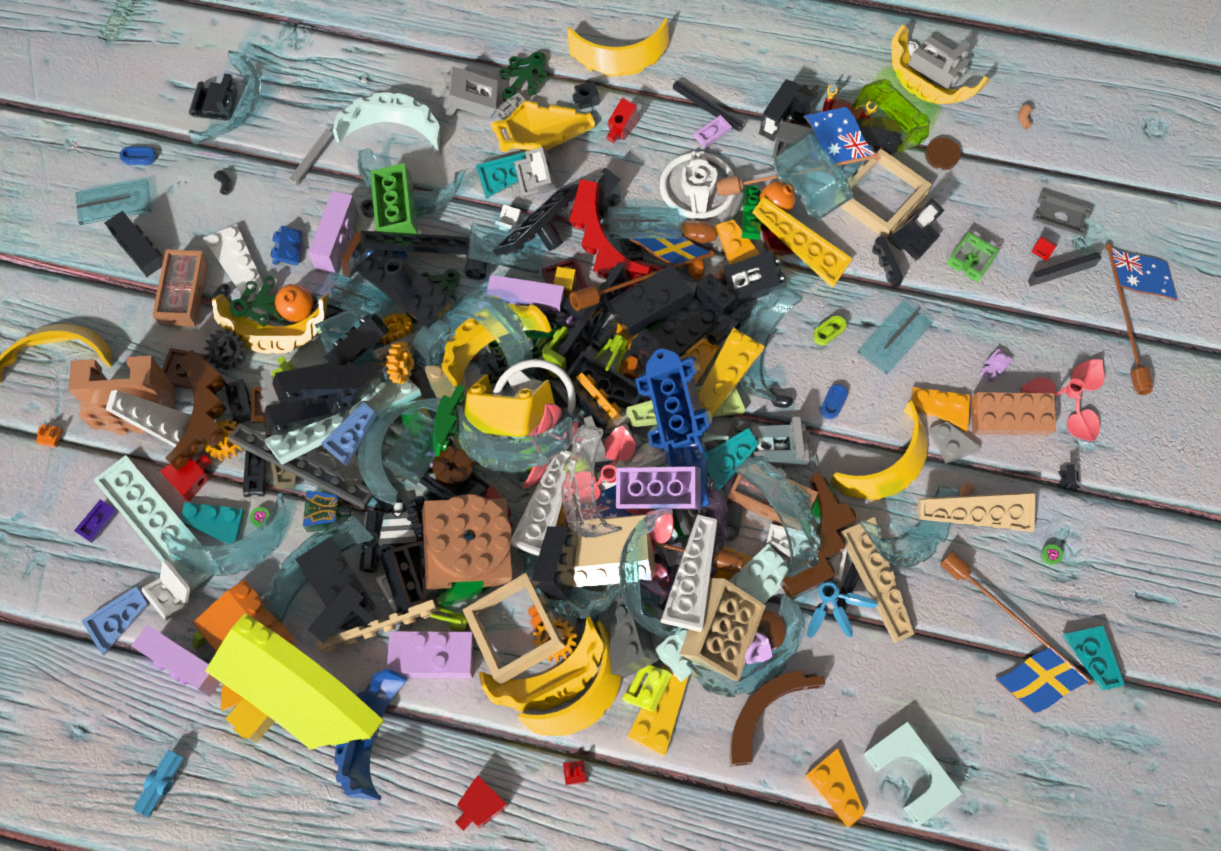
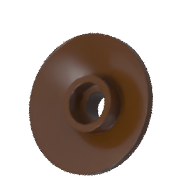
M764 611L757 632L762 634L761 629L763 627L766 628L767 631L764 635L767 636L772 651H774L785 640L786 626L778 614Z

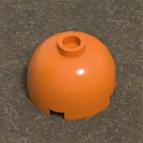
M783 181L771 182L761 190L760 200L765 197L786 213H790L795 206V192L791 185Z
M299 284L285 285L275 296L276 309L286 320L299 322L306 319L312 312L311 309L314 305L313 296L308 289Z

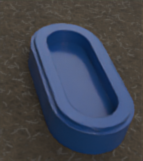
M125 147L120 152L121 160L127 165H150L157 158L155 151L151 147Z
M835 384L830 387L820 410L824 418L832 420L838 417L848 395L847 389L843 385Z

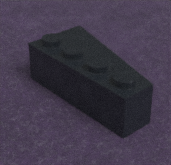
M584 351L581 352L567 372L572 383L576 380L580 383L576 377L581 373L585 376L589 374L597 382L594 386L598 390L602 388L608 394L607 400L611 404L615 402L617 406L623 408L643 403L647 397L643 396V394H638L636 383L612 368L606 371L607 365ZM561 380L563 388L566 389L564 382Z

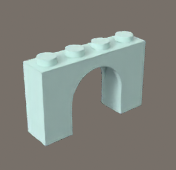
M906 722L869 749L864 755L876 771H879L900 756L915 758L924 766L928 777L927 787L918 798L904 807L916 826H919L962 793L959 791L960 786L953 778L950 779L945 772L946 768L943 763L934 758L930 746L925 742L923 743L919 738L917 729Z

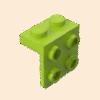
M563 326L561 330L558 329L555 332L550 344L547 343L544 346L542 353L543 360L556 364L566 372V358L557 353L560 344L565 342L568 337V328ZM544 368L551 377L562 380L557 374Z

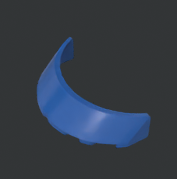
M391 669L376 672L370 678L371 683L367 688L357 694V697L380 718H382L394 695L407 681L406 676ZM375 733L371 739L351 740L349 743L336 745L334 764L338 765V773L335 775L336 781L341 784L344 790L343 793L349 797L381 801L382 796L374 788L370 774V756Z

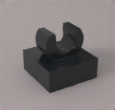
M1075 464L1066 465L1067 471H1058L1059 476H1067L1064 481H1059L1061 486L1070 485L1072 489L1081 488L1079 470Z

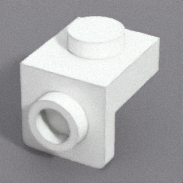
M503 205L499 220L495 221V224L499 226V230L509 233V230L516 229L522 211Z

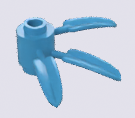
M826 581L819 587L818 593L823 603L820 608H816L808 626L807 637H813L821 626L826 615L824 610L826 603L833 604L835 608L833 615L845 635L848 637L853 636V630L844 609L838 607L836 603L838 597L846 599L845 601L848 604L860 607L875 608L878 606V603L871 598L850 592L847 595L840 594L839 588L834 582ZM827 590H831L833 592V595L831 597H827L825 595V592Z

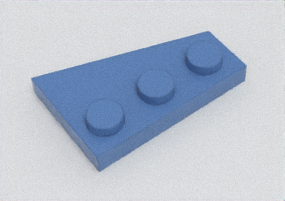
M364 402L361 403L321 445L347 467L378 416L377 413Z
M136 586L81 620L102 655H105L147 607L148 602L139 587Z

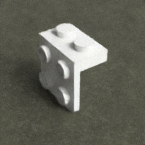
M166 560L162 562L160 578L142 587V593L166 621L187 609L191 586L187 579H183L180 576L177 567Z

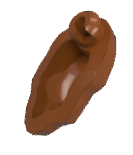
M692 219L681 222L678 226V231L692 242L700 244L709 241L714 242L717 237L716 229L705 221L701 222Z

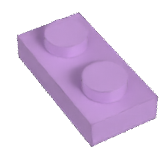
M720 115L696 131L694 138L706 148L731 131L732 126Z

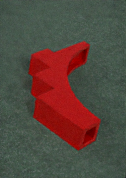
M580 179L569 221L575 229H585L581 246L588 254L596 255L597 253L593 268L597 277L606 280L610 270L617 263L624 265L626 273L634 275V278L652 273L650 267L627 259L609 243L604 234L599 216L601 187L597 182Z

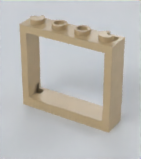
M880 149L878 151V160H875V158L869 159L866 165L862 164L855 176L852 175L848 179L846 186H841L838 189L835 203L880 236L887 239L928 195L932 184ZM877 163L917 190L888 222L848 195Z
M527 573L462 609L493 679L499 684H503L565 648L562 641L564 639L563 633L554 624L556 618L546 608V605H548L546 598L543 594H539L538 588L531 582L532 578ZM526 587L551 640L502 668L478 615Z

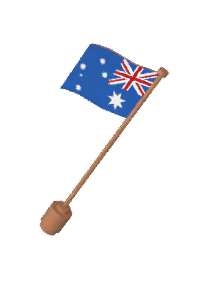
M847 107L805 115L804 118L813 128L819 145L831 164L742 182L741 178L738 179L737 176L722 178L716 182L718 195H723V197L739 194L740 190L743 189V185L874 158L878 160L879 153H873L868 146L856 119Z

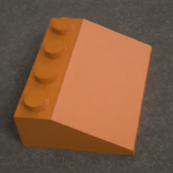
M245 579L227 590L193 622V625L215 652L218 651L230 629L245 613L294 646L295 638Z

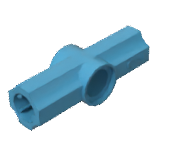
M167 749L157 768L152 770L146 777L144 782L145 788L132 809L150 818L161 798L166 796L171 790L174 783L173 778L185 758Z

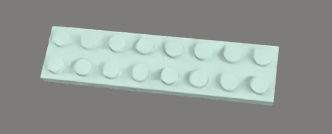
M388 379L379 383L375 390L365 396L350 410L288 432L285 435L271 436L265 439V442L279 462L284 464L321 446V443L361 403L364 402L379 417L421 396V392L410 379L405 381V384L393 383L392 380Z
M126 455L94 479L95 483L161 562L168 560L170 564H174L177 567L180 576L189 582L191 586L190 592L221 568Z
M767 544L741 568L740 573L737 572L728 581L764 604L781 588L780 583L782 579L794 571ZM682 627L674 630L655 648L656 655L680 682L699 666L679 654L689 630Z

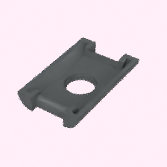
M1044 192L1040 193L1037 202L1041 204L1038 213H1034L1032 220L1080 236H1086L1087 229L1083 228L1085 219H1089L1092 215L1093 208ZM1057 212L1064 213L1067 216V222H1057L1054 219V214Z

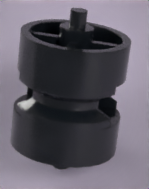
M483 246L468 247L464 274L468 278L475 280L487 278L489 269L487 264L490 260L489 249Z

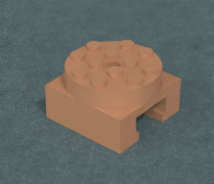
M151 355L127 357V365L130 368L129 379L108 380L102 373V367L95 359L71 361L68 390L80 402L79 416L83 422L89 425V428L111 431L118 435H127L133 432L138 434L147 433L106 410L110 393L113 390H118L172 409L175 408L176 388Z
M460 495L449 500L424 501L422 515L426 589L451 588V582L483 581V587L504 586L510 582L512 578L510 556L511 527L508 521L506 498L487 499L478 495ZM468 532V534H471L474 537V539L467 540L465 539L464 535Z

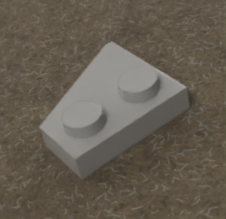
M948 422L936 425L928 430L945 464L980 450L976 443Z

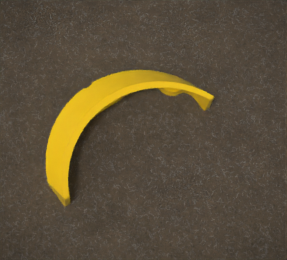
M664 18L661 26L645 40L622 47H609L592 43L579 36L571 27L567 28L569 53L573 59L575 58L585 65L586 69L602 72L606 76H628L640 73L644 68L657 63L669 46L668 18Z
M902 25L892 39V65L896 76L908 92L916 95L917 98L935 104L960 102L974 96L990 83L989 78L984 76L978 85L970 88L946 89L926 80L918 71L908 66L911 58L908 50L909 30L907 27Z
M220 294L212 299L214 318L224 329H229V332L235 330L236 335H242L240 341H246L244 345L253 351L266 354L272 352L276 354L286 353L306 344L318 332L325 319L329 294L319 298V307L308 318L288 326L267 325L262 327L245 316L236 317L230 312V302L224 294Z
M506 303L503 307L495 309L490 307L476 313L472 318L463 322L455 330L456 334L451 341L447 342L444 348L445 354L442 363L444 374L456 389L458 384L461 385L467 365L484 346L501 336L513 332L537 330L549 333L552 330L547 317L537 306L530 304L529 306H516L515 304Z
M74 324L43 326L17 339L0 355V383L3 369L13 364L19 350L26 346L79 339L91 346L107 367L112 366V350L97 333L88 328Z
M912 400L908 402L904 409V412L914 421L912 440L904 455L891 467L871 475L853 476L835 472L830 483L844 496L880 500L881 498L894 496L902 492L918 477L926 461L928 441L924 425Z
M591 617L586 619L583 637L575 651L562 664L549 672L526 679H510L503 684L495 681L492 675L483 671L480 672L481 687L489 700L498 706L501 704L515 708L516 711L527 712V709H550L578 695L585 688L584 685L590 678L594 677L597 673V666L603 652V642Z
M600 620L596 623V628L601 633L603 654L595 681L578 701L563 710L542 715L519 713L517 715L519 721L533 733L543 736L574 734L596 723L613 704L619 691L622 676L611 674L609 631Z

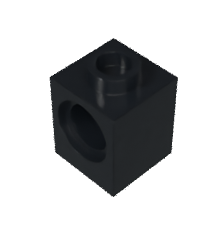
M594 81L574 86L572 98L574 104H578L580 110L599 105V92Z

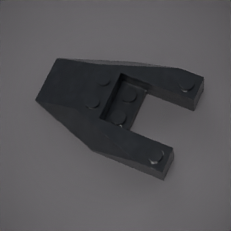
M329 362L276 372L272 385L280 403L266 406L263 415L270 435H285L288 432L350 410L379 386L386 363L365 362L364 365H356L355 362H348L347 365H338L337 362Z

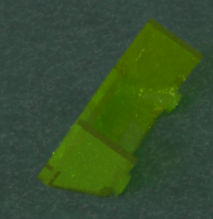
M877 80L864 85L851 106L852 109H856L871 101L877 104L890 118L897 121L899 126L908 133L897 150L899 153L925 142L929 136L930 120L928 116L917 109L893 87L889 80Z

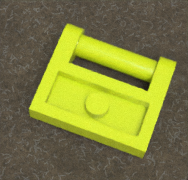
M651 665L637 671L628 692L624 693L622 700L654 712L672 674L669 671ZM649 673L637 698L634 697L645 674Z

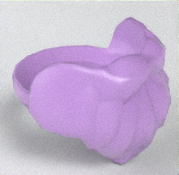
M755 632L757 638L752 642L745 654L747 664L764 662L773 656L771 644L766 635Z

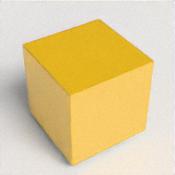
M244 698L226 718L234 726L233 730L244 739L249 738L256 744L275 723L272 718Z

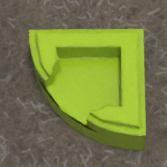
M199 631L194 633L192 646L197 650L207 642Z

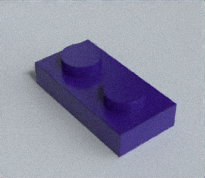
M100 499L74 531L93 543L118 511Z

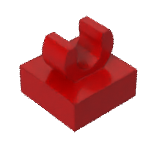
M1042 235L1031 252L1047 261L1058 244Z
M584 760L563 763L566 786L587 783Z

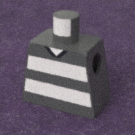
M394 503L393 513L383 515L379 536L380 547L390 544L396 548L419 542L418 535L414 534V530L410 528L411 521L407 520L409 514L405 512L404 503Z

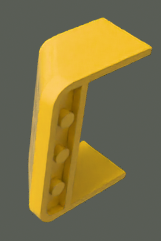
M484 375L467 391L463 416L464 429L470 432L511 437L529 435L540 424L544 415L545 404L555 405L549 380H545L536 390L524 388L512 397L493 395L489 377Z

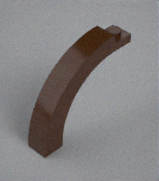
M802 670L780 675L759 688L747 701L735 722L730 741V767L751 765L753 763L752 739L754 729L760 715L772 702L792 692L823 688L825 685L824 676H818L815 673L805 675L806 678H803Z

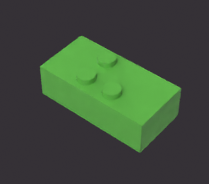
M401 163L370 171L376 231L418 234L412 174L406 164Z

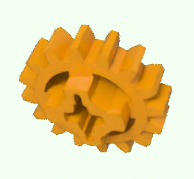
M401 312L397 315L394 313L391 316L385 315V318L381 320L390 331L378 343L387 345L406 335L412 334L411 330L414 328L411 318L407 314L402 315Z
M395 342V344H392V349H389L390 355L387 356L386 367H389L387 374H390L389 379L393 383L405 384V381L409 380L408 376H411L410 370L413 369L414 359L411 357L413 352H410L411 346H408L406 342Z
M220 419L218 420V425H220L227 436L213 448L207 444L205 450L214 459L218 456L220 461L224 457L231 460V455L237 457V451H243V448L229 442L228 436L238 424L236 421L231 423L229 419H226L225 423H223Z
M561 617L554 624L556 627L562 628L560 629L564 636L562 641L565 643L568 639V643L565 648L547 658L549 662L555 658L558 663L560 662V657L566 660V654L573 653L571 647H577L576 642L573 641L578 638L576 634H572L575 631L574 627H569V621L563 623ZM538 625L539 632L533 633L534 637L537 638L532 641L535 646L539 647L551 640L545 625L543 627ZM547 632L545 639L542 640L544 633Z

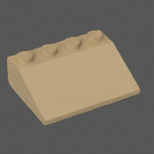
M647 514L568 523V527L577 535L573 587L652 580L655 576L656 566Z
M709 578L703 629L701 632L688 630L679 654L698 665L734 681H739L746 662V651L754 640L755 632H757L766 605L726 579Z

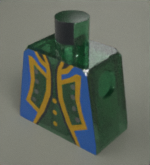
M307 490L303 527L306 532L336 529L339 527L340 518L351 517V506H341V500L337 495Z

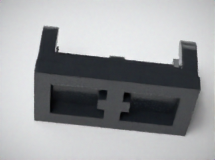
M239 379L238 381L226 384L225 391L233 421H236L237 424L251 421V400L244 380Z

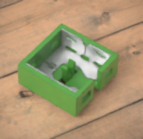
M968 232L950 256L947 265L958 272L960 270L966 273L965 276L978 283L1000 250Z

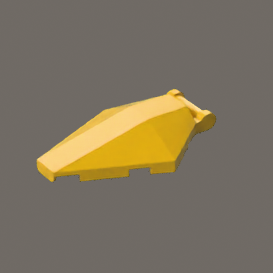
M524 101L512 112L511 116L505 120L494 121L490 126L498 138L499 147L502 152H507L512 148L533 150L540 147L547 151L593 129L595 121L591 113H576V109L549 105V108L539 107L536 102ZM501 129H504V130H505L506 139H505V137H504L503 132H502Z

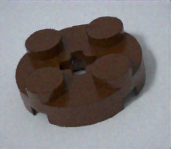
M448 446L446 451L442 450L439 457H434L432 469L436 480L449 487L465 483L470 478L472 472V458L465 451ZM454 463L458 469L451 471L448 464Z

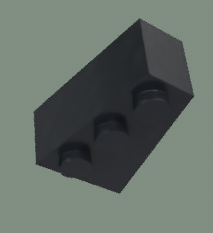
M605 167L601 171L603 173L602 177L597 182L601 187L599 196L600 219L606 217L609 210L613 206H617L621 201V179Z
M123 210L104 222L117 243L146 277L162 267L163 261L161 258H163L161 252L157 248H152L153 243L150 239L142 235L143 232L137 224L134 225Z
M376 313L371 317L367 314L359 321L361 325L357 329L353 326L346 332L347 337L344 340L340 337L332 344L334 348L324 358L328 363L337 362L338 365H347L348 362H354L385 336L390 329Z
M547 526L531 580L550 600L571 601L577 535L569 527Z
M424 541L389 549L380 556L398 613L407 612L408 608L426 602Z

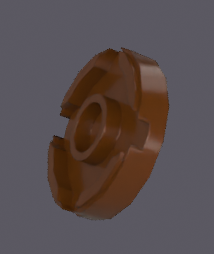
M948 138L933 139L928 144L925 153L927 162L933 168H942V170H949L955 167L961 157L959 146Z

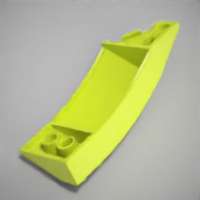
M246 613L230 629L205 670L208 674L272 718L307 746L309 750L317 749L319 746L331 744L333 746L349 743L351 740L371 739L384 722L382 718L329 672Z

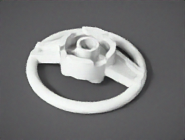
M692 151V153L676 157L664 168L660 178V192L663 200L674 212L687 218L707 219L721 214L730 206L734 195H729L717 208L706 211L708 196L712 195L717 181L716 168L709 165L708 161L722 168L728 177L735 176L729 165L722 159L712 154L704 153V151ZM690 160V164L683 168L681 184L684 193L690 196L691 211L678 206L671 199L667 191V178L670 172L678 164Z
M532 359L513 365L503 373L494 388L493 395H501L502 389L508 381L513 390L512 397L524 388L536 390L542 382L529 379L520 370L530 367L545 368L554 372L562 379L568 392L567 410L572 417L575 411L576 393L570 377L562 368L546 360ZM569 422L561 427V431H558L554 426L550 432L558 435L566 428ZM545 434L541 439L534 440L536 441V443L547 441L553 437ZM529 435L512 437L518 441L532 443L528 440Z

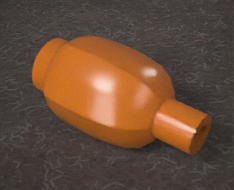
M703 259L687 264L688 273L694 280L701 279L704 274Z

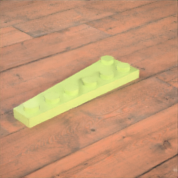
M702 386L696 387L697 393H699ZM736 387L713 417L742 414L745 412V407ZM652 400L626 408V413L632 427L657 424Z

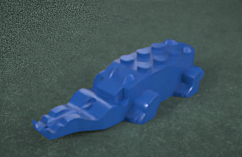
M658 349L648 360L645 368L646 372L635 379L638 394L651 396L657 424L648 432L650 446L657 449L665 448L668 467L701 468V507H705L711 503L708 498L707 483L709 454L701 438L704 437V432H707L713 421L710 411L705 408L701 409L694 381V375L700 372L699 362L695 356L682 359L673 351ZM663 354V358L659 359V355Z

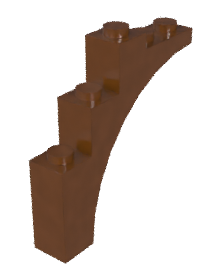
M190 350L178 361V364L188 375L194 393L191 420L179 443L165 457L177 471L184 467L197 453L201 452L207 444L213 448L227 436L220 425L214 421L227 410L222 401L215 396L227 383L218 371L193 350Z
M819 472L812 475L810 479L813 490L818 492L816 496L820 514L818 539L807 560L796 571L783 578L780 583L789 601L820 587L826 581L833 580L835 569L827 560L843 553L846 548V542L841 534L838 535V532L852 526L856 521L854 509L849 507L847 503L839 506L837 496L831 493L828 488L829 483L827 479L822 477Z

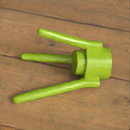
M615 335L613 340L609 339L607 344L594 358H600L611 347L610 351L613 354L605 370L608 371L615 357L620 354L615 369L619 373L624 354L627 351L628 341L622 336Z
M438 606L439 612L448 614L451 617L439 614L430 615L432 618L450 622L449 628L453 629V631L443 632H466L468 621L464 614L455 613Z

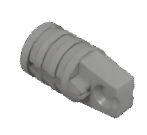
M517 93L496 108L495 113L500 120H505L511 116L512 112L525 101L524 97Z

